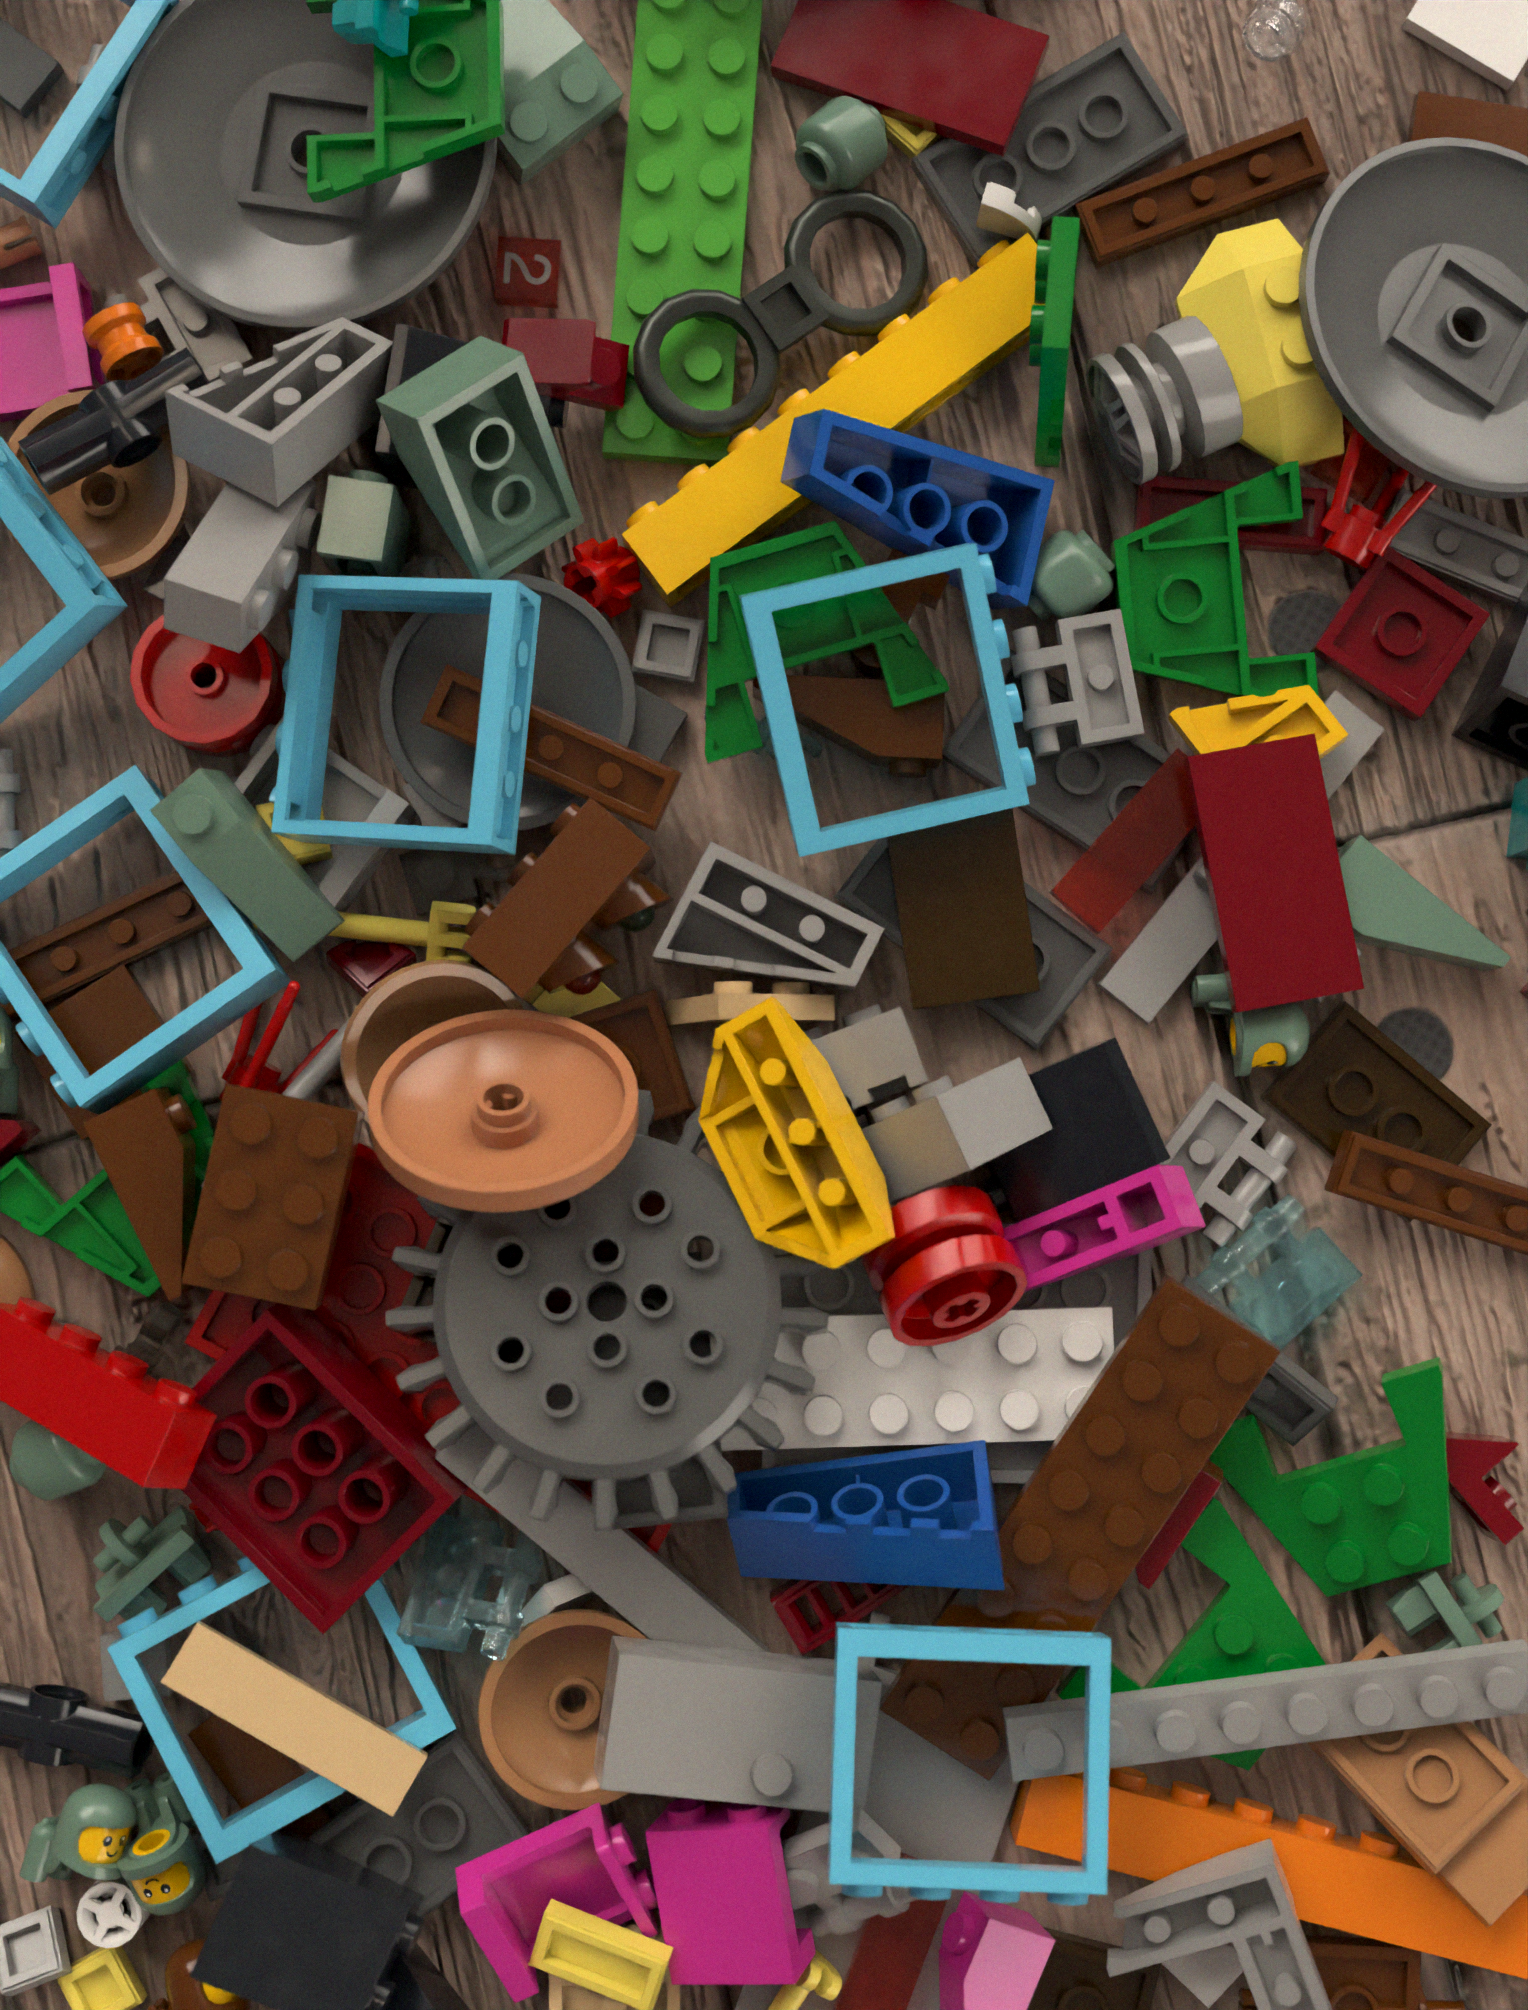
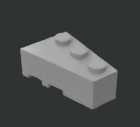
M341 317L274 345V357L243 369V366L238 361L219 368V380L189 392V389L183 383L165 390L172 454L278 507L381 418V412L376 400L385 394L393 341Z
M1020 1057L953 1087L947 1075L914 1090L912 1093L917 1104L910 1106L906 1095L873 1109L870 1111L875 1122L872 1125H869L865 1114L856 1117L885 1176L889 1204L967 1172L1053 1129Z

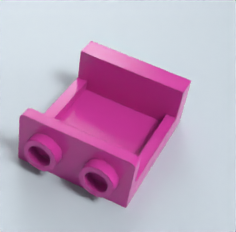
M74 262L48 266L50 281L0 289V423L24 419L46 402L59 396L82 390H95L99 386L106 384L105 375L100 366L102 356L98 350L88 346L82 333L85 323L95 315L91 286Z
M680 1798L669 1803L662 1814L645 1831L664 1943L674 1947L668 1964L672 1985L796 1984L816 1954L812 1928H796L780 1839V1829L790 1817L789 1808L732 1802L705 1804V1801L702 1799Z
M600 1802L455 1868L460 1914L514 2003L539 1993L536 1969L529 1965V1961L544 1912L551 1899L617 1925L634 1919L642 1934L649 1938L659 1934L653 1910L658 1907L653 1876L647 1867L640 1871L637 1870L633 1863L637 1860L636 1852L626 1827L622 1822L612 1826Z

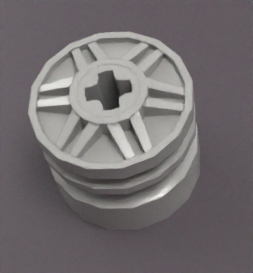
M1195 316L1183 317L1151 331L1146 339V355L1135 344L1124 343L1117 347L1114 357L1111 354L1102 353L1090 358L1086 364V384L1098 429L1120 469L1133 483L1140 485L1154 479L1158 473V467L1166 472L1177 469L1181 463V445L1192 456L1202 458L1238 442L1243 434L1242 409L1231 370L1211 332Z

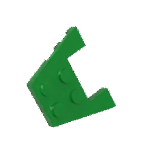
M305 0L311 14L332 13L333 4L337 0ZM419 0L418 14L409 16L408 55L389 57L374 45V131L367 133L307 135V193L313 203L331 200L505 134L504 11L501 0Z
M1053 216L1051 240H1038L1034 295V303L1036 304H1032L1029 335V366L1040 367L1034 466H1060L1080 234V218Z
M1291 461L1280 465L1269 472L1240 483L1218 495L1187 507L1110 543L1111 559L1116 566L1113 569L1116 609H1121L1134 673L1239 697L1253 694L1258 697L1271 696L1278 690L1310 685L1318 695L1315 652L1261 658H1249L1237 532V528L1298 522L1303 519L1298 461Z
M835 520L710 558L705 757L707 764L763 748L745 686L746 682L757 679L739 596L865 567L866 564ZM881 586L771 611L784 670L872 645L892 709L949 691L947 680L940 670L936 669L919 645V640L908 624L903 622L883 593Z
M182 1058L139 1090L144 1094L154 1088L168 1087L172 1096L178 1093L182 1095L194 1116L196 1129L190 1131V1134L196 1144V1220L202 1193L200 1185L205 1179L215 1130ZM23 1155L15 1156L0 1169V1212L21 1223V1227L39 1237L44 1236L75 1253L76 1257L146 1297L152 1296L162 1287L105 1169H102L66 1202L62 1200Z
M1440 1357L1382 1374L1381 1384L1403 1435L1401 1439L1279 1474L1255 1416L1252 1414L1236 1419L1209 1457L1212 1463L1223 1469V1476L1326 1597L1452 1562L1446 1415L1443 1390L1444 1376Z
M1214 1497L1211 1498L1180 1545L1225 1580V1585L1145 1686H1141L1111 1662L1110 1694L1326 1665L1228 1512ZM1075 1665L1055 1690L1061 1699L1085 1697L1086 1666ZM1266 1748L1208 1756L1249 1771Z

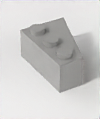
M308 480L278 507L227 482L164 578V628L240 653L297 593L299 574L310 575L312 548L318 538L322 520V513L314 510L316 482Z
M710 841L652 958L655 963L785 982H807L813 986L853 991L885 928Z
M879 1004L843 1017L846 1028L825 1036L822 1035L820 1027L804 1031L827 1060L851 1110L929 1081L901 1006L882 1013Z

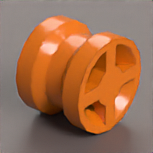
M134 302L116 304L100 311L85 323L82 329L88 346L100 352L102 356L100 362L101 370L109 381H127L136 378L155 367L164 355V350L158 339L147 334L144 328L146 317L141 307Z

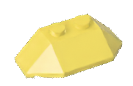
M1278 218L1217 234L1177 296L1175 306L1179 319L1186 316H1195L1209 329L1226 359L1239 394L1243 415V434L1238 442L1268 459L1267 462L1275 468L1291 461H1298L1299 467L1343 456L1345 452L1343 419L1341 410L1327 391L1316 370L1301 322L1299 271L1303 248Z

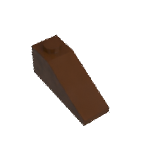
M786 675L795 719L799 724L875 766H889L890 776L921 778L927 776V768L938 769L942 760L945 693L892 709L884 681L881 679ZM755 679L753 680V698L762 702L758 680Z
M168 1087L154 1088L83 1122V1125L168 1300L171 1301L194 1288V1285L181 1282L195 1223L196 1144L190 1131L196 1129V1122L187 1102L181 1094L178 1093L172 1096Z

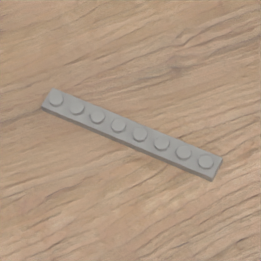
M1523 1639L1111 1693L1109 1769L1528 1713V1644ZM1085 1697L1002 1708L1008 1763L1012 1781L1084 1772Z

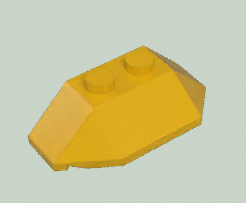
M771 996L716 1028L712 1048L715 1049L706 1076L698 1121L755 1239L792 1254L813 1260L831 1269H838L895 1238L885 1176L827 1060L777 998Z

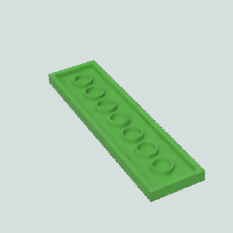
M638 0L611 331L612 341L629 345L624 406L613 412L605 411L602 444L604 459L684 465L706 463L707 466L712 467L729 454L726 449L730 442V436L726 438H694L668 427L646 406L634 379L633 346L643 320L667 298L689 289L721 290L741 299L763 0ZM691 318L676 324L666 334L659 350L660 370L668 388L683 403L700 410H723L732 406L738 332L731 325L714 318Z

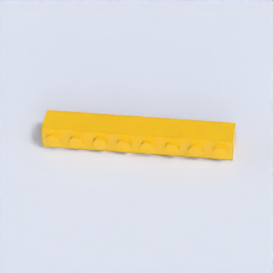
M1026 233L1011 245L1007 240H1002L995 244L977 262L979 269L962 282L957 277H952L941 284L927 299L929 306L912 319L907 314L894 319L877 336L879 343L865 354L860 356L857 351H853L844 356L828 371L827 376L830 380L811 394L805 388L790 396L777 410V414L780 417L761 431L757 426L746 429L728 445L726 450L729 454L711 468L706 463L693 468L677 483L676 488L679 492L660 506L656 501H651L629 517L626 521V526L629 529L621 534L624 547L636 557L639 569L669 608L710 579L711 557L757 544L813 502L780 482L794 418L824 408L905 434L1029 341L1032 304H1036L1034 303L1037 253V244L1029 233Z

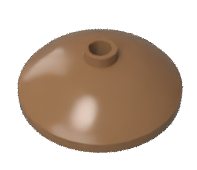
M82 390L59 396L37 408L17 427L7 445L110 581L142 570L161 556L171 545L179 533L188 511L191 477L188 461L172 454L170 431L162 435L163 440L159 448L144 460L124 468H114L110 464L49 496L33 473L18 441L77 412L83 398L93 391ZM114 488L116 492L114 501L108 506H99V494L104 489ZM10 532V534H11V536L13 537V539L15 540V542H16V543L20 546V548L25 552V550L22 548V546L19 544V542L16 540V538H15V537L13 536V534Z
M430 960L415 963L390 974L376 984L363 997L349 1019L344 1032L340 1055L341 1073L347 1094L358 1111L365 1112L364 1120L369 1124L367 1103L373 1080L380 1067L395 1050L420 1032L456 1017L493 1010H524L512 991L490 972L476 965L455 960Z
M589 1609L563 1610L542 1616L514 1633L498 1650L485 1673L478 1699V1725L484 1750L490 1763L506 1784L523 1797L537 1804L562 1810H582L600 1802L601 1806L608 1804L629 1793L600 1790L593 1768L612 1635L648 1639L635 1626L617 1616ZM570 1688H579L584 1692L583 1701L575 1707H567L561 1703L562 1695Z

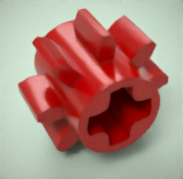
M615 537L600 544L594 538H591L573 547V555L576 560L562 566V571L565 573L564 587L584 598L599 613L605 611L610 618L631 608V602L628 597L642 590L643 587L639 582L640 569L636 557L625 547L619 546Z

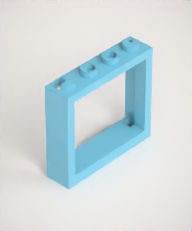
M119 0L130 6L131 9L21 179L0 168V196L49 226L57 228L114 139L117 111L122 91L135 59L154 29L179 3V0Z
M0 436V518L66 605L63 610L0 667L1 724L124 611L128 605Z
M976 543L956 545L739 596L793 840L799 857L1030 804L1026 787L1036 784L1034 765L1028 747L1018 749L1013 723L1023 721L1021 702L1015 683L1005 685L1000 659L1010 656L1008 638L1002 619L992 620L987 594L996 592L994 570L988 553L978 555ZM957 569L1002 786L820 828L771 611Z
M299 574L295 609H289V619L293 629L290 658L285 662L282 673L286 699L283 722L278 726L275 738L279 764L276 786L272 789L269 797V802L274 803L271 832L304 843L515 855L541 596L517 580ZM342 610L489 615L468 828L320 820Z
M137 765L126 770L0 858V903L135 810L243 969L90 1076L0 940V1002L3 1005L11 1002L22 1019L15 1026L18 1034L36 1056L40 1057L45 1054L57 1073L50 1077V1081L64 1102L71 1108L79 1105V1107L97 1115L113 1108L291 982V979L254 928L249 918L189 860L150 810L164 799L165 796L156 783Z
M246 1556L236 1561L242 1572L217 1584L213 1574L195 1582L177 1593L182 1604L158 1617L154 1608L150 1607L118 1625L117 1628L122 1637L113 1641L107 1648L216 1864L347 1791L311 1770L223 1820L139 1656V1653L193 1625L198 1620L204 1619L270 1583L271 1581ZM380 1577L364 1594L423 1707L385 1729L421 1749L455 1730V1718L382 1577Z
M836 1622L827 1863L829 1884L842 1885V1893L854 1897L882 1896L883 1886L910 1887V1896L925 1900L950 1899L951 1889L979 1890V1899L998 1903L1020 1901V1892L1047 1893L1048 1902L1060 1905L1088 1904V1894L1107 1895L1111 1638L1102 1632ZM858 1657L1086 1666L1082 1866L851 1857Z

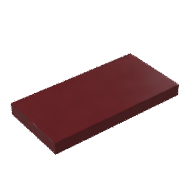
M798 0L770 65L771 76L832 98L839 96L853 97L863 103L872 105L880 114L1004 157L1048 50L1050 35L946 0Z
M1315 733L1186 757L1184 759V766L1232 1013L1364 989Z

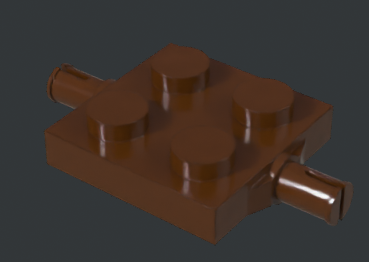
M1305 1935L1332 2010H1465L1462 2000L1450 2001L1425 1998L1420 1983L1421 1951L1369 1938ZM1240 1988L1238 1992V1997L1240 1998L1238 2000V2010H1258L1251 1990Z

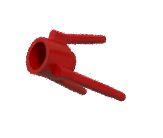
M1353 426L1333 500L1320 526L1330 532L1322 545L1325 551L1351 566L1366 571L1375 555L1383 558L1394 537L1428 500L1429 496L1438 486L1425 481L1386 525L1387 521L1382 517L1409 474V471L1399 466L1371 510L1353 504L1348 514L1345 513L1344 510L1365 440Z
M291 981L287 985L254 1056L248 1055L263 1002L244 1015L232 1058L221 1077L227 1081L226 1084L282 1094L336 1034L338 1029H332L282 1084L278 1082L282 1071L268 1063L267 1060L299 993L300 984L297 981ZM225 1086L218 1097L221 1101L223 1099Z

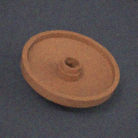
M493 1010L472 1013L444 1021L420 1032L395 1050L380 1067L371 1085L367 1103L373 1148L384 1168L399 1183L419 1196L453 1208L480 1212H510L538 1208L562 1201L588 1189L603 1179L624 1158L634 1140L639 1122L637 1079L632 1066L621 1050L607 1037L583 1023L560 1015L532 1010Z

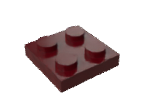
M1389 546L1383 558L1375 555L1368 569L1363 572L1310 652H1315L1316 657L1415 722L1423 716L1490 616V613Z

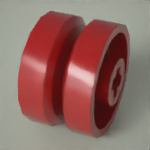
M163 614L146 628L133 650L130 682L137 706L156 729L198 755L226 758L248 752L261 730L270 723L276 726L284 715L286 693L282 682L283 659L261 632L238 653L165 629Z
M957 1185L927 1190L899 1202L890 1208L895 1238L860 1256L872 1288L880 1292L878 1300L894 1339L908 1346L944 1344L957 1341L983 1330L1003 1317L1021 1299L1028 1284L1025 1271L1012 1243L1003 1239L1005 1234L1002 1222L990 1196L976 1187Z

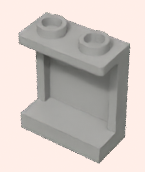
M283 717L276 726L270 723L261 730L251 745L249 754L253 758L239 777L236 775L229 777L255 810V805L270 803V793L276 786L279 756L276 751L275 738L278 726L283 722ZM328 748L322 797L325 820L410 824L416 812L407 801L390 789L380 785ZM331 844L332 859L300 866L334 908L340 912H346L392 848Z

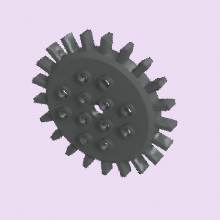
M638 1089L639 1122L631 1147L618 1165L603 1179L588 1189L566 1199L570 1203V1211L562 1219L555 1220L549 1218L545 1212L546 1206L521 1211L480 1212L449 1207L418 1196V1202L431 1219L445 1223L453 1228L446 1241L443 1253L428 1252L417 1246L395 1247L392 1260L399 1268L410 1275L436 1278L433 1304L430 1306L415 1307L404 1305L386 1311V1326L391 1331L407 1335L422 1331H434L439 1356L436 1359L426 1363L411 1365L396 1376L400 1390L405 1394L424 1393L438 1384L450 1382L461 1403L450 1414L437 1420L425 1437L439 1451L456 1444L468 1430L479 1425L495 1440L493 1449L477 1466L471 1482L474 1487L485 1495L502 1483L508 1468L517 1458L539 1468L540 1477L530 1496V1516L533 1519L545 1523L548 1521L558 1506L561 1485L568 1478L593 1482L594 1496L590 1512L595 1527L598 1531H612L619 1513L616 1502L618 1482L636 1481L646 1478L651 1488L652 1507L664 1523L677 1520L679 1498L670 1483L669 1471L695 1459L704 1468L709 1483L725 1496L737 1489L732 1466L716 1449L715 1445L735 1426L746 1431L758 1446L774 1452L784 1442V1436L776 1423L758 1413L752 1406L764 1383H772L794 1395L810 1396L816 1381L814 1376L803 1367L783 1363L774 1356L778 1345L779 1333L794 1332L806 1336L826 1333L829 1313L813 1307L788 1308L782 1306L780 1282L787 1278L810 1276L824 1268V1266L792 1253L775 1255L771 1245L755 1239L722 1169L718 1171L711 1164L697 1156L701 1147L707 1141L698 1121L701 1106L686 1120L683 1134L676 1145L649 1137V1131L655 1117L650 1091ZM648 1195H657L665 1202L664 1210L657 1216H646L639 1209L641 1201ZM696 1240H706L714 1248L712 1256L704 1262L694 1261L688 1255L689 1246ZM602 1243H612L619 1250L617 1259L609 1265H601L593 1259L594 1250ZM508 1246H517L523 1250V1259L514 1268H505L499 1264V1255ZM604 1285H613L620 1288L627 1297L625 1311L620 1317L612 1321L598 1320L591 1315L588 1309L591 1294L597 1288ZM659 1288L666 1293L667 1302L662 1309L650 1311L642 1305V1296L647 1290ZM557 1291H564L572 1298L570 1308L562 1314H553L547 1309L549 1296ZM699 1334L711 1335L717 1343L715 1351L708 1357L696 1356L690 1349L691 1341L695 1336ZM604 1337H613L620 1343V1352L612 1360H601L595 1355V1346ZM509 1340H517L524 1346L523 1357L513 1364L504 1363L499 1356L501 1346ZM653 1383L664 1384L670 1391L668 1401L661 1407H651L644 1401V1391ZM565 1386L573 1393L572 1403L565 1410H553L548 1405V1395L555 1387Z

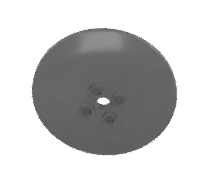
M181 0L154 29L131 67L117 111L114 146L118 186L125 210L144 247L170 279L198 302L227 318L249 326L272 331L304 333L341 317L359 324L383 315L416 296L449 266L468 241L480 219L489 196L495 171L497 137L331 200L313 203L307 193V167L298 164V153L301 147L307 143V135L367 133L374 131V44H350L334 31L332 27V13L311 14L305 0Z
M1454 137L1426 138L1386 149L1369 158L1353 170L1330 194L1317 213L1305 242L1299 271V306L1306 343L1316 370L1327 391L1355 429L1378 451L1415 476L1439 487L1466 495L1500 499L1528 497V157L1493 143ZM1452 318L1460 319L1468 324L1472 330L1474 342L1462 339L1455 332Z

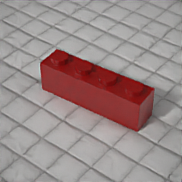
M19 1297L16 1305L0 1303V1400L142 1487L185 1489L217 1417L213 1412L194 1402L197 1392L179 1382L160 1378L158 1381L147 1375L149 1365L133 1355L121 1351H111L110 1353L99 1347L102 1337L91 1330L67 1323L64 1326L53 1320L56 1311L44 1303L26 1297Z

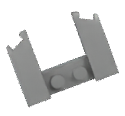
M1271 1838L1223 1853L1172 1873L1114 1901L1113 1917L1126 1918L1122 1948H1111L1107 1952L1106 1968L1110 1977L1233 1942L1258 2010H1332L1297 1917L1294 1898Z

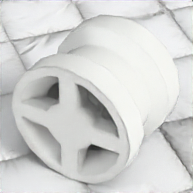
M123 1877L113 1880H97L80 1899L76 1912L77 1924L83 1936L93 1945L103 1948L119 1947L130 1941L151 1915L136 1902ZM123 1900L127 1905V1912H124V1907L122 1905Z

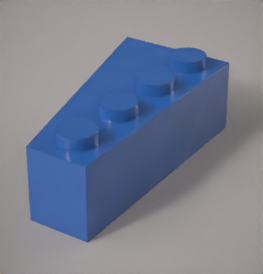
M824 408L794 418L781 475V483L887 547L894 548L909 556L965 543H976L978 555L988 553L994 570L996 592L987 594L989 608L999 610L1028 605L1055 480ZM957 569L945 571L944 573L950 575L948 583L961 591Z
M985 1440L734 1473L737 1489L727 1495L728 1517L726 1519L742 1577L1005 1590L996 1501Z

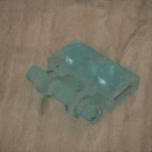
M1287 1194L1272 1209L1264 1206L1256 1213L1251 1220L1254 1225L1229 1248L1224 1245L1208 1257L1211 1264L1194 1279L1195 1282L1213 1296L1229 1282L1239 1295L1226 1307L1259 1334L1278 1345L1280 1350L1363 1275L1320 1227L1314 1226L1299 1240L1291 1234L1288 1228L1306 1211L1290 1194ZM1271 1244L1281 1257L1255 1279L1249 1273L1246 1266Z
M441 1515L436 1520L399 1623L397 1635L406 1645L464 1653L472 1629L484 1630L486 1633L479 1650L480 1654L491 1660L503 1661L511 1639H517L520 1635L525 1620V1615L521 1612V1608L529 1585L536 1584L543 1565L542 1560L538 1557L541 1547L521 1530L519 1531L514 1549L500 1547L505 1533L497 1522ZM491 1575L504 1577L496 1603L482 1601Z

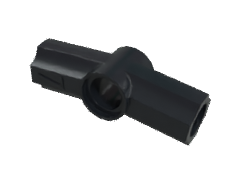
M187 347L130 382L116 380L99 386L83 398L77 412L18 441L33 473L49 496L110 464L114 468L134 465L149 457L159 448L163 440L162 435L170 431L165 390L183 383L190 392L210 383Z
M0 1682V1746L17 1749V1755L23 1760L49 1766H67L76 1763L91 1767L92 1769L133 1778L141 1774L146 1760L152 1753L154 1740L140 1715L89 1702V1694L83 1690L56 1684H39L27 1688Z

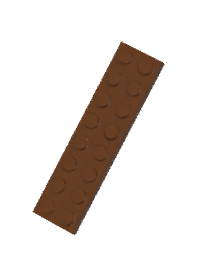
M1166 1274L998 1524L1005 1590L955 1588L931 1626L1091 1632L1281 1353L1279 1346ZM908 1659L880 1700L879 1710L990 1781L1007 1756L1002 1708L1043 1703L1068 1665Z

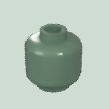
M839 96L831 99L805 120L797 131L795 151L796 165L804 179L811 186L821 191L834 192L839 189L853 190L874 173L887 158L888 142L885 133L886 125L882 115L875 107L868 103H863L850 96Z
M1060 529L1040 546L1028 605L1044 622L1053 614L1058 619L1086 615L1112 591L1113 581L1109 572L1116 566L1084 529L1076 535L1069 530Z
M34 1420L26 1422L16 1431L11 1445L12 1455L9 1465L13 1478L21 1487L26 1488L32 1495L44 1501L59 1500L94 1485L104 1475L107 1466Z

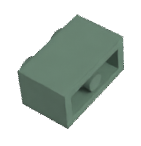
M365 470L349 471L348 478L329 475L316 552L333 575L403 576L412 517L395 486L387 484V477Z

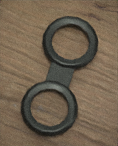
M839 189L814 199L793 220L784 244V270L742 299L721 290L689 289L663 300L643 320L633 346L634 379L646 406L668 427L694 438H726L752 427L773 403L781 381L780 354L821 326L843 336L873 337L878 335L894 319L903 314L909 316L918 307L928 280L927 248L915 222L894 201L869 190ZM841 218H861L879 226L893 240L901 258V280L896 293L888 302L871 309L849 308L833 301L819 287L811 270L810 248L815 235L824 225ZM691 318H714L731 325L746 340L754 358V380L749 393L738 404L723 410H700L683 403L668 388L660 370L659 350L664 337L676 324Z

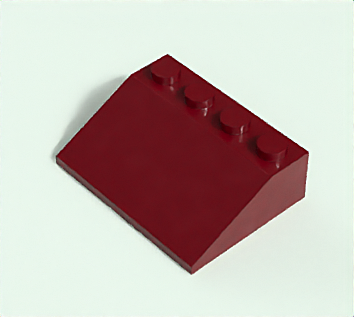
M277 1303L268 1308L192 1388L197 1392L194 1402L213 1412L217 1417L185 1489L180 1490L322 1634L469 1488V1486L435 1459L437 1450L425 1437L429 1429L310 1309Z

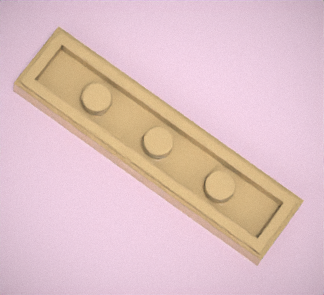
M199 1620L161 1681L167 1687L392 1817L428 1757L427 1752Z

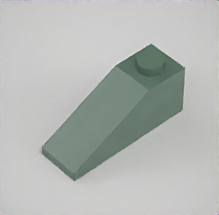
M199 768L150 810L189 860L293 962L298 961L345 921L275 833L271 832L270 827L224 771Z
M1359 835L1351 839L1338 851L1355 942L1484 972L1502 968L1510 960L1511 956L1363 836Z

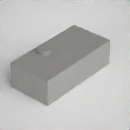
M612 1635L593 1765L600 1790L829 1812L834 1659ZM857 1662L853 1812L859 1809L865 1812L882 1689L880 1678L867 1663Z

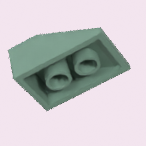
M501 0L504 11L505 134L497 137L496 154L520 186L616 114L623 96L621 89L586 41L549 0Z
M479 336L376 400L399 458L474 579L497 580L585 522L522 352Z

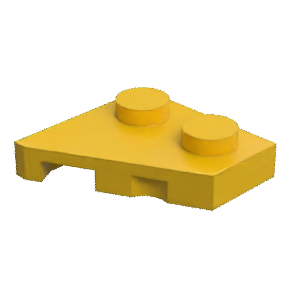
M1310 685L1281 689L1274 695L1258 697L1253 694L1230 698L1225 704L1190 710L1189 706L1179 707L1169 713L1168 719L1195 755L1315 733L1319 758L1321 759L1344 743L1349 735Z

